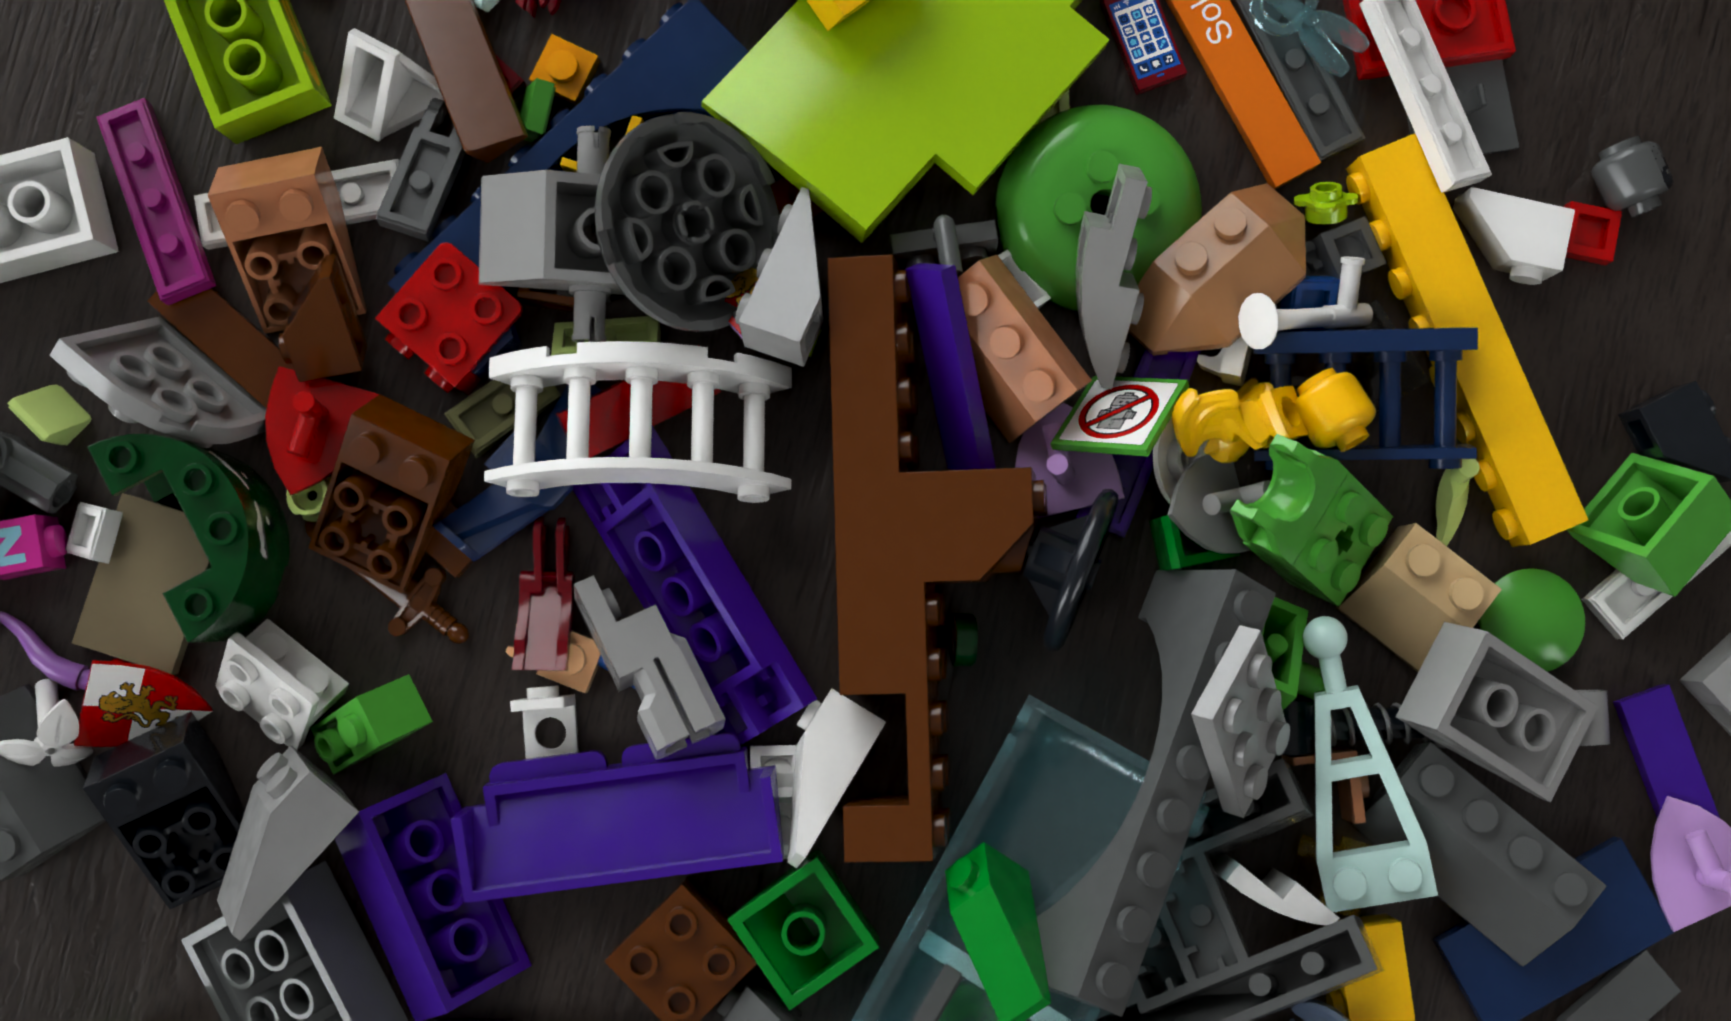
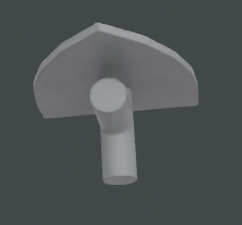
M1205 454L1196 458L1183 471L1173 491L1168 517L1187 537L1205 549L1219 554H1237L1249 551L1250 549L1243 544L1244 540L1238 535L1230 510L1237 499L1245 504L1257 501L1265 493L1271 481L1265 480L1240 487L1234 462L1220 463L1210 455Z

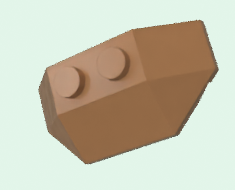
M1268 183L1230 192L1152 262L1138 284L1139 293L1144 294V305L1140 320L1137 325L1130 324L1128 333L1153 356L1165 355L1168 352H1192L1230 347L1241 337L1238 316L1241 305L1248 296L1253 293H1263L1269 296L1276 305L1306 278L1305 215Z

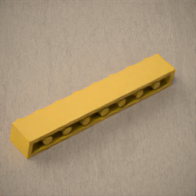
M1411 134L1359 156L1346 168L1348 172L1346 177L1349 193L1358 194L1357 204H1362L1372 232L1390 268V271H1388L1389 285L1394 295L1399 300H1404L1411 316L1408 322L1409 328H1478V350H1463V360L1457 361V438L1461 443L1471 444L1477 448L1476 460L1479 463V472L1474 476V479L1480 489L1488 492L1496 510L1493 512L1492 517L1498 533L1503 539L1509 540L1512 547L1525 546L1588 521L1589 519L1445 193H1441L1416 134ZM1430 361L1432 366L1429 369V373L1435 387V361Z

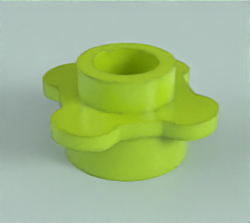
M1336 182L1316 183L1310 187V193L1294 197V205L1305 207V220L1313 224L1322 225L1344 221L1348 217V205L1358 203V194L1342 192V185Z

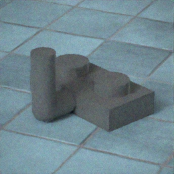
M940 215L935 219L932 229L891 234V255L894 256L902 270H906V268L918 263L955 265L957 276L959 277L963 274V269L968 270L977 261L997 255L998 236L995 219L955 225L952 217Z

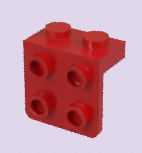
M445 242L441 243L375 319L390 331L385 340L408 359L415 353L429 365L424 373L447 393L455 387L469 395L482 380L472 371L521 316L523 308L521 303L503 287L478 285L479 267L454 245Z

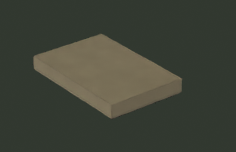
M122 493L116 511L123 512L110 562L109 564L98 563L72 644L175 675L179 673L188 642L162 593L212 566L182 510Z

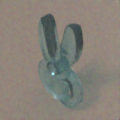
M1251 0L1250 13L1252 18L1264 32L1275 37H1288L1298 31L1301 43L1308 55L1321 68L1333 75L1342 77L1348 73L1350 67L1331 40L1359 53L1365 52L1369 47L1370 42L1366 35L1355 24L1336 13L1326 10H1315L1318 0H1306L1305 5L1299 0ZM1264 1L1290 22L1279 23L1273 20L1264 9Z

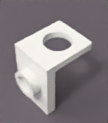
M559 685L526 688L527 698L510 701L511 712H523L526 759L579 752L575 694L559 695ZM545 718H556L565 726V740L557 748H546L537 740V726Z

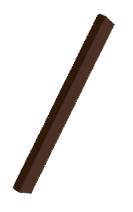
M214 288L169 306L160 301L157 291L147 301L266 409L278 367L281 366L295 370L293 364H286L284 362L279 346ZM450 501L441 520L459 507ZM435 531L426 552L455 578H460L473 561L439 531Z

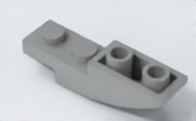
M1120 163L1105 215L1084 211L1076 258V299L1085 345L1101 388L1111 390L1116 373H1124L1128 363L1130 344L1125 341L1130 324H1138L1143 310L1144 294L1139 293L1140 290L1133 274L1123 272V269L1130 271L1134 264L1138 242L1136 238H1132L1137 219L1146 218L1152 198V187L1147 186L1148 181L1141 169Z

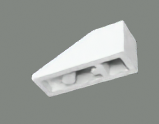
M832 688L822 703L818 700L810 703L797 723V726L804 729L805 732L796 745L788 863L795 868L808 855L886 721L844 695H840L839 692Z

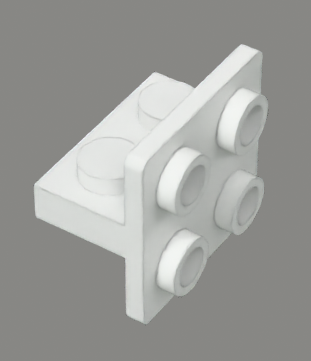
M266 619L246 638L239 632H236L228 639L215 686L227 705L237 711L243 710L256 720L269 739L278 744L284 743L288 747L293 746L298 750L304 744L309 728L346 693L349 683L271 620Z

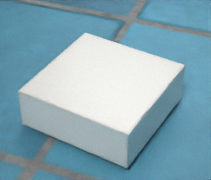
M80 502L67 542V553L109 564L123 512Z

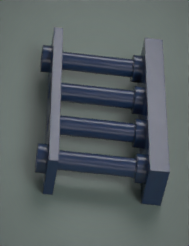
M1478 328L1278 331L1271 345L1265 349H1253L1254 354H1264V364H1270V383L1274 388L1292 386V364L1297 363V353H1319V363H1324V370L1333 368L1337 373L1346 372V363L1352 362V352H1374V362H1379V445H1357L1345 452H1340L1337 445L1325 449L1316 446H1305L1308 449L1315 450L1337 460L1428 459V468L1433 469L1462 468V459H1477L1476 447L1471 444H1457V361L1463 360V350H1478ZM1407 351H1429V361H1435L1434 444L1401 445V362L1407 361ZM1269 448L1254 450V461H1265V470H1273V461L1269 456Z

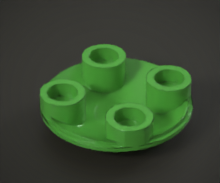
M1534 568L1513 571L1495 582L1502 590L1477 623L1480 626V630L1488 631L1547 672L1565 664L1579 648L1585 631V614L1582 602L1572 586L1552 572Z

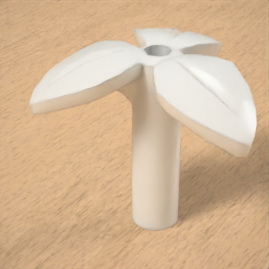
M51 679L38 681L35 684L37 737L34 741L24 739L0 741V755L18 764L29 766L40 763L45 756H51V763L54 767L75 764L87 758L93 753L92 747L69 744L79 736V721L69 702L65 699L59 701L58 683Z

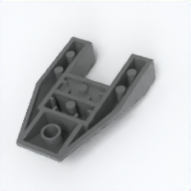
M1283 758L1272 762L1268 769L1266 788L1258 800L1253 799L1244 818L1223 812L1215 787L1203 793L1122 1017L1051 991V1004L1049 1005L1073 1021H1254L1383 972L1384 969L1361 918L1355 915L1346 917L1256 955H1250L1210 859L1314 816L1292 766ZM1108 845L1036 909V916L1045 912L1065 896L1089 872Z

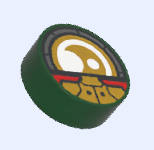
M953 613L949 634L952 666H972L976 661L978 646L976 618L972 613Z

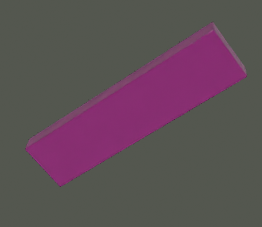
M145 98L97 116L102 136L160 301L169 306L217 286L152 104Z

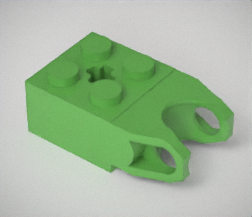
M1276 434L1269 446V456L1273 461V474L1267 490L1254 503L1245 504L1237 499L1230 510V514L1233 517L1239 537L1244 540L1243 544L1284 580L1303 591L1340 607L1347 593L1352 591L1357 585L1361 570L1372 551L1384 540L1388 525L1393 516L1337 459L1325 456L1315 450L1306 448L1297 441Z

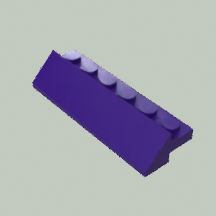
M652 425L651 458L672 459L668 449ZM629 439L605 457H629ZM653 483L573 485V491L644 609L656 605L669 632L686 638L726 719L724 727L718 731L719 733L730 732L735 734L740 741V745L817 700L804 674L797 666L779 636L778 631L768 618L749 583L739 570L723 540L718 535L689 486Z

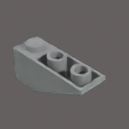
M801 187L794 204H787L780 215L777 228L779 236L773 249L766 248L762 253L757 267L758 281L752 294L745 293L742 296L736 311L735 321L739 324L744 347L804 367L824 323L810 192L809 189Z

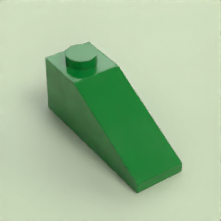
M983 842L945 870L950 914L998 1020L1025 1021L1051 1004L1030 875L1027 869Z

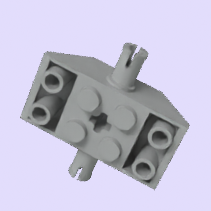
M591 125L577 128V172L538 170L488 175L481 178L478 285L569 291V294L574 295L572 341L582 343L584 340H588V342H606V296L611 294L625 295L611 276L603 259L599 243L594 244L590 242L583 232V229L591 225L592 233L597 236L595 198L599 178L609 158V138L611 137V130L609 128L600 126L598 132L595 133V126ZM683 218L684 226H685V229L687 230V227H686V224H685V220H684V218Z

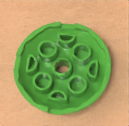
M1101 104L1074 107L1059 112L1032 129L1014 149L1004 166L998 183L995 203L1000 233L999 239L1003 251L1009 250L1018 268L1022 272L1025 271L1033 281L1045 290L1051 297L1049 301L1057 306L1078 312L1076 299V258L1084 211L1092 212L1090 204L1093 195L1108 196L1110 198L1119 163L1139 167L1148 181L1147 186L1152 187L1149 211L1145 219H1137L1132 237L1136 238L1138 242L1134 264L1130 271L1123 269V272L1133 274L1137 285L1152 262L1202 217L1199 183L1188 156L1168 131L1141 113L1123 107Z

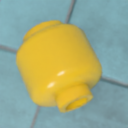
M1329 368L1312 376L1297 388L1296 392L1299 397L1296 400V411L1309 433V439L1316 447L1325 449L1337 445L1340 452H1345L1369 437L1366 427L1373 421L1376 415V408L1353 374L1349 372L1337 373L1335 369Z

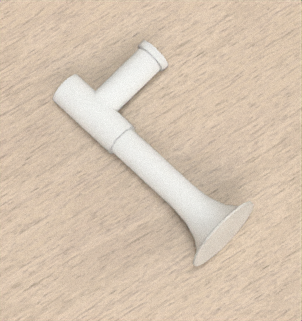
M1349 256L1341 257L1340 263H1342L1337 305H1324L1319 308L1276 309L1271 298L1263 293H1253L1248 296L1241 305L1238 316L1239 330L1243 340L1253 349H1265L1274 341L1278 331L1369 325L1373 319V310L1367 303H1358L1362 265L1365 264V259Z

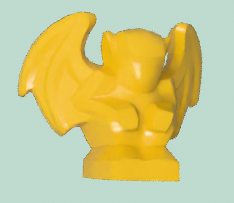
M1250 378L1237 392L1233 389H1224L1198 395L1196 389L1188 388L1181 394L1172 412L1174 433L1184 454L1188 457H1194L1203 442L1207 441L1204 453L1210 455L1217 462L1224 464L1238 461L1249 447L1256 451L1262 448H1269L1276 434L1292 440L1309 434L1299 413L1296 411L1298 396L1294 386L1274 388L1269 382L1258 383L1256 378Z

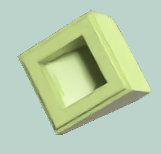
M49 385L12 398L7 403L9 405L8 408L41 441L67 446L92 420L90 414L59 385Z

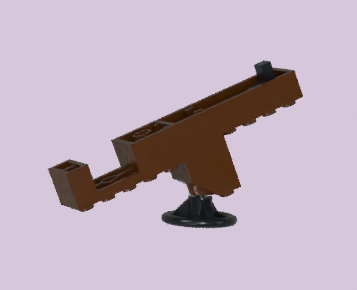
M893 255L828 258L829 297L822 298L824 323L821 329H830L840 695L906 694L909 795L857 796L843 806L844 862L933 861L943 847L947 846V840L952 839L951 808H942V791H945V786H950L949 754H940V736H943V732H948L949 712L947 700H939L938 681L947 678V654L945 647H937L936 626L945 625L944 594L935 593V584L988 582L995 573L1022 572L1027 559L1023 577L1029 579L1049 615L1043 637L1044 646L1049 651H1058L1064 645L1086 590L1091 591L1102 563V560H1099V556L1119 503L1118 494L1113 489H1103L1096 497L1089 515L1050 528L1042 526L1035 542H1033L1035 531L1038 529V516H1047L1048 508L1047 486L1044 480H1036V474L1032 467L911 472V468H919L920 453L918 436H913L912 431L909 430V415L918 414V394L916 384H911V379L908 377L907 363H916L915 332L910 331L909 324L906 323V311H914L906 270L900 268Z

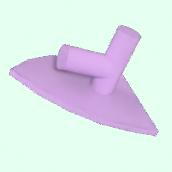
M1065 403L1024 432L1018 446L1015 468L1032 467L1036 474V480H1044L1047 486L1048 514L1047 516H1038V519L1091 507L1103 489H1113L1118 494V500L1125 498L1119 471L1112 454L1052 450L1050 443L1073 408Z
M1667 796L1655 823L1650 856L1652 881L1660 906L1671 930L1676 932L1731 906V827L1725 821L1698 805Z

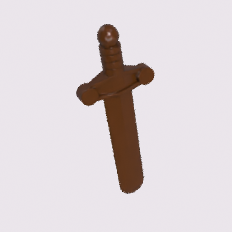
M306 521V533L312 538L316 522ZM429 568L419 583L412 578L403 594L352 570L400 608L395 617L388 623V631L391 635H405L412 627L424 620L443 636L447 635L453 643L461 644L467 641L469 637L467 627L462 623H458V619L437 604L441 586L446 580V573L442 568Z

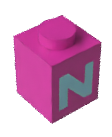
M34 514L0 521V580L66 569L64 555L67 554L66 546L68 539L64 528L59 525L58 517Z

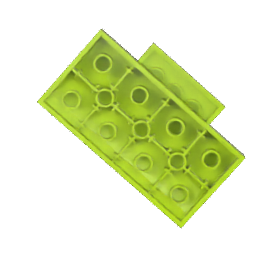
M798 0L702 100L701 107L715 119L726 123L744 136L756 148L762 158L799 190L801 187L809 189L810 200L863 243L935 163L974 195L1102 53L1109 39L1074 10L1083 0H871L829 31L826 30L806 0Z

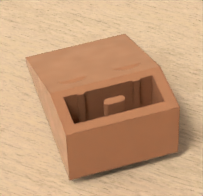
M322 147L218 167L207 196L264 334L285 329L291 309L324 257L331 254H337L357 315L366 314L367 309L340 195Z

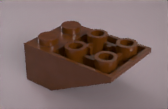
M381 394L351 414L308 548L403 594L436 531L432 524L438 520L441 521L460 483L475 440Z

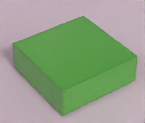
M536 78L526 87L520 111V117L528 134V137L524 139L525 141L533 142L546 132L556 90L554 83Z

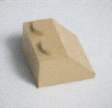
M1413 523L1396 528L1362 572L1355 588L1347 593L1340 607L1336 606L1335 608L1415 671L1419 672L1443 623L1448 622L1473 628L1502 589L1420 525Z

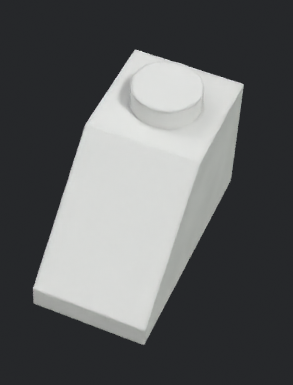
M1475 187L1469 188L1455 198L1453 210L1493 270L1510 273V280L1529 285L1541 284L1542 280L1544 281L1563 271L1575 209Z

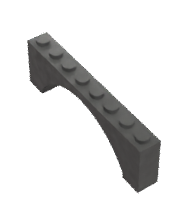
M1236 569L1156 570L1138 617L1149 624L1154 634L1162 671L1160 723L1146 775L1123 824L1104 853L1089 872L1065 896L1037 916L1049 991L1120 1017L1123 1016L1211 774L1191 713L1239 625L1258 629L1262 632L1276 595L1275 592Z

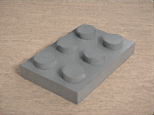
M1239 625L1191 715L1223 812L1244 818L1253 799L1258 800L1262 796L1268 780V769L1275 756H1280L1284 753L1290 738V726L1285 721L1281 706V692L1276 688L1272 673V659L1267 654L1261 630Z

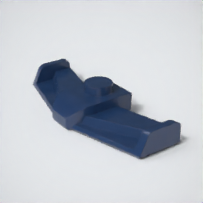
M568 384L536 439L535 462L566 459L567 437L555 414L568 408ZM592 385L590 396L600 392L601 390L595 385ZM514 432L484 463L489 470L513 465ZM493 484L443 520L436 521L432 526L475 562L547 511L555 510L574 487L569 485L540 489L537 496L516 497L508 495L506 487Z

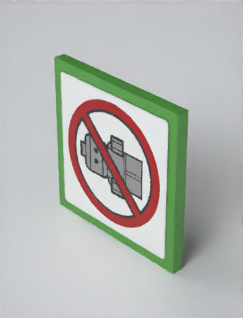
M1093 376L1091 378L1092 381L1086 386L1050 443L1052 450L1148 457L1172 417L1176 402L1181 394L1189 388L1188 380L1115 377L1111 390L1101 388L1097 376Z

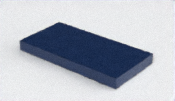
M1613 836L1574 858L1606 884L1607 887L1571 931L1524 967L1518 965L1467 921L1457 924L1432 939L1478 1021H1519L1674 933L1663 910L1621 838Z

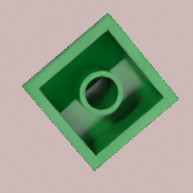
M820 849L806 857L797 868L792 867L775 879L727 919L789 1011L879 948L878 933Z

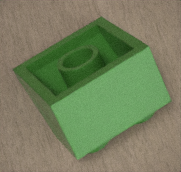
M1631 453L1585 507L1584 510L1589 520L1567 529L1574 539L1635 583L1676 597L1731 531V499L1713 475Z

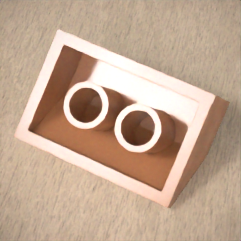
M994 255L977 261L958 277L984 410L1007 441L1011 443L1088 385L1092 379L999 256Z

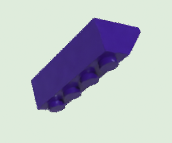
M446 773L359 811L335 837L336 844L415 1021H424L447 1014L532 966L502 898L464 903L451 818L462 810V807Z

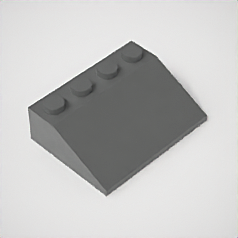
M326 861L304 871L241 941L231 934L224 916L181 939L222 1021H409Z

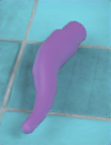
M0 611V622L17 637L31 663L49 679L76 691L86 689L90 672L87 665L72 662L58 656L28 625L12 615Z

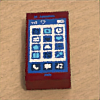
M1159 0L1099 1L1136 96L1185 77L1187 70Z

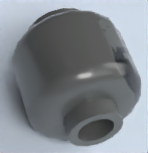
M1635 136L1598 153L1601 161L1595 164L1591 172L1606 208L1615 211L1628 209L1631 218L1663 205L1659 196L1673 186L1674 180L1662 150L1657 143L1651 141L1642 142L1640 136Z

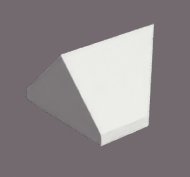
M355 28L348 32L334 119L379 142L384 137L422 119L432 98L444 100L435 77L403 53Z

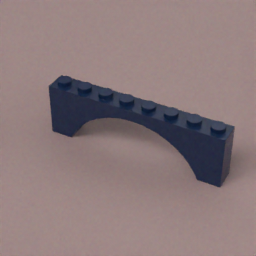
M688 0L684 5L681 2L676 3L662 16L659 22L661 26L647 40L640 38L627 48L622 56L623 62L610 75L603 73L588 85L584 92L585 98L571 111L564 109L553 117L547 125L546 131L548 133L534 146L528 144L519 149L508 163L510 168L504 174L538 170L563 171L560 166L562 157L577 162V128L580 126H595V133L598 132L600 126L609 128L611 130L609 141L626 134L633 115L643 118L644 122L659 116L676 114L678 112H692L713 117L701 107L702 100L749 51L699 0ZM481 186L473 193L470 199L472 204L458 217L450 216L437 226L432 234L434 240L420 253L415 251L408 254L397 264L394 269L396 275L388 282L389 286L396 293L441 243H451L479 267ZM501 286L514 297V287ZM516 322L472 371L476 376L486 381L489 378L490 357L514 352L523 346Z

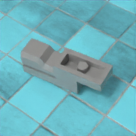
M594 575L574 584V600L618 692L634 685L642 703L638 710L637 722L656 760L686 748L685 738L687 737L694 744L723 729L726 719L686 638L669 632L656 605L616 622L615 619L621 617V612L610 588L601 590Z

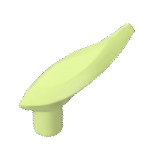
M1462 459V468L1446 469L1439 483L1435 504L1437 517L1436 539L1446 546L1453 538L1464 515L1468 500L1469 481L1479 472V463L1476 459Z

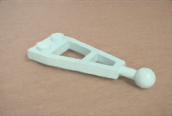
M1320 616L1311 620L1305 627L1303 643L1306 650L1319 660L1325 691L1314 693L1316 861L1326 907L1332 912L1438 896L1428 845L1359 686L1347 687L1340 656L1347 645V631L1337 619L1329 616ZM1351 707L1371 754L1331 761V710ZM1380 774L1408 840L1333 852L1332 782Z

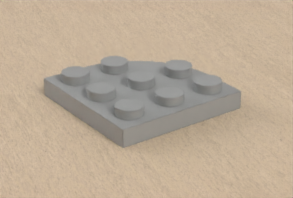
M160 316L59 338L49 355L67 370L68 376L74 382L87 387L106 402L109 411L124 422L133 424L139 422L161 433L190 441L192 444L202 448H210L213 444L233 443L266 432V408Z

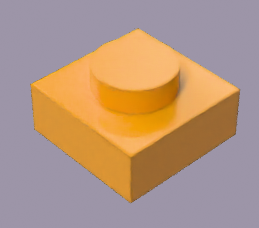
M551 34L529 81L532 83L538 78L554 83V87H556L554 96L577 106L582 101L584 92L601 61L598 55Z

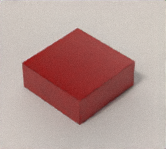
M1574 201L1565 204L1563 207L1575 209L1565 258L1604 266L1613 262L1622 211Z

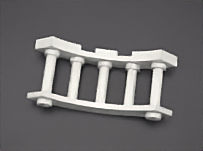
M631 341L577 343V353L550 356V348L543 346L490 357L489 378L511 385L510 389L516 393L513 465L484 471V482L506 487L508 495L534 497L539 495L540 489L579 484L653 483L718 490L737 494V499L742 502L760 503L768 501L772 493L791 489L790 478L764 472L765 400L770 398V393L792 388L791 367L742 353L734 355V362L708 358V347ZM625 380L628 384H631L629 457L589 458L591 386L596 384V381ZM658 381L686 383L687 387L692 389L691 460L651 458L653 385L657 384ZM568 384L566 459L535 462L537 395L543 392L544 387ZM714 389L737 393L738 397L744 400L743 467L713 463Z

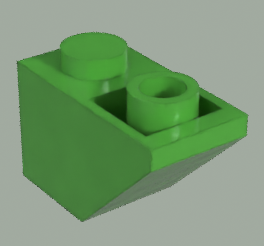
M408 674L355 697L310 729L315 737L314 743L317 753L322 760L328 763L334 775L409 737L433 721Z

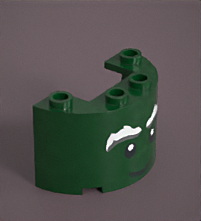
M126 434L107 438L87 446L113 496H118L144 482L154 503L163 504L176 497L212 567L162 593L187 642H225L236 632L244 635L266 615L280 592L277 589L282 579L284 567L288 566L290 554L289 533L284 512L272 489L264 479L251 467L231 455L160 435Z

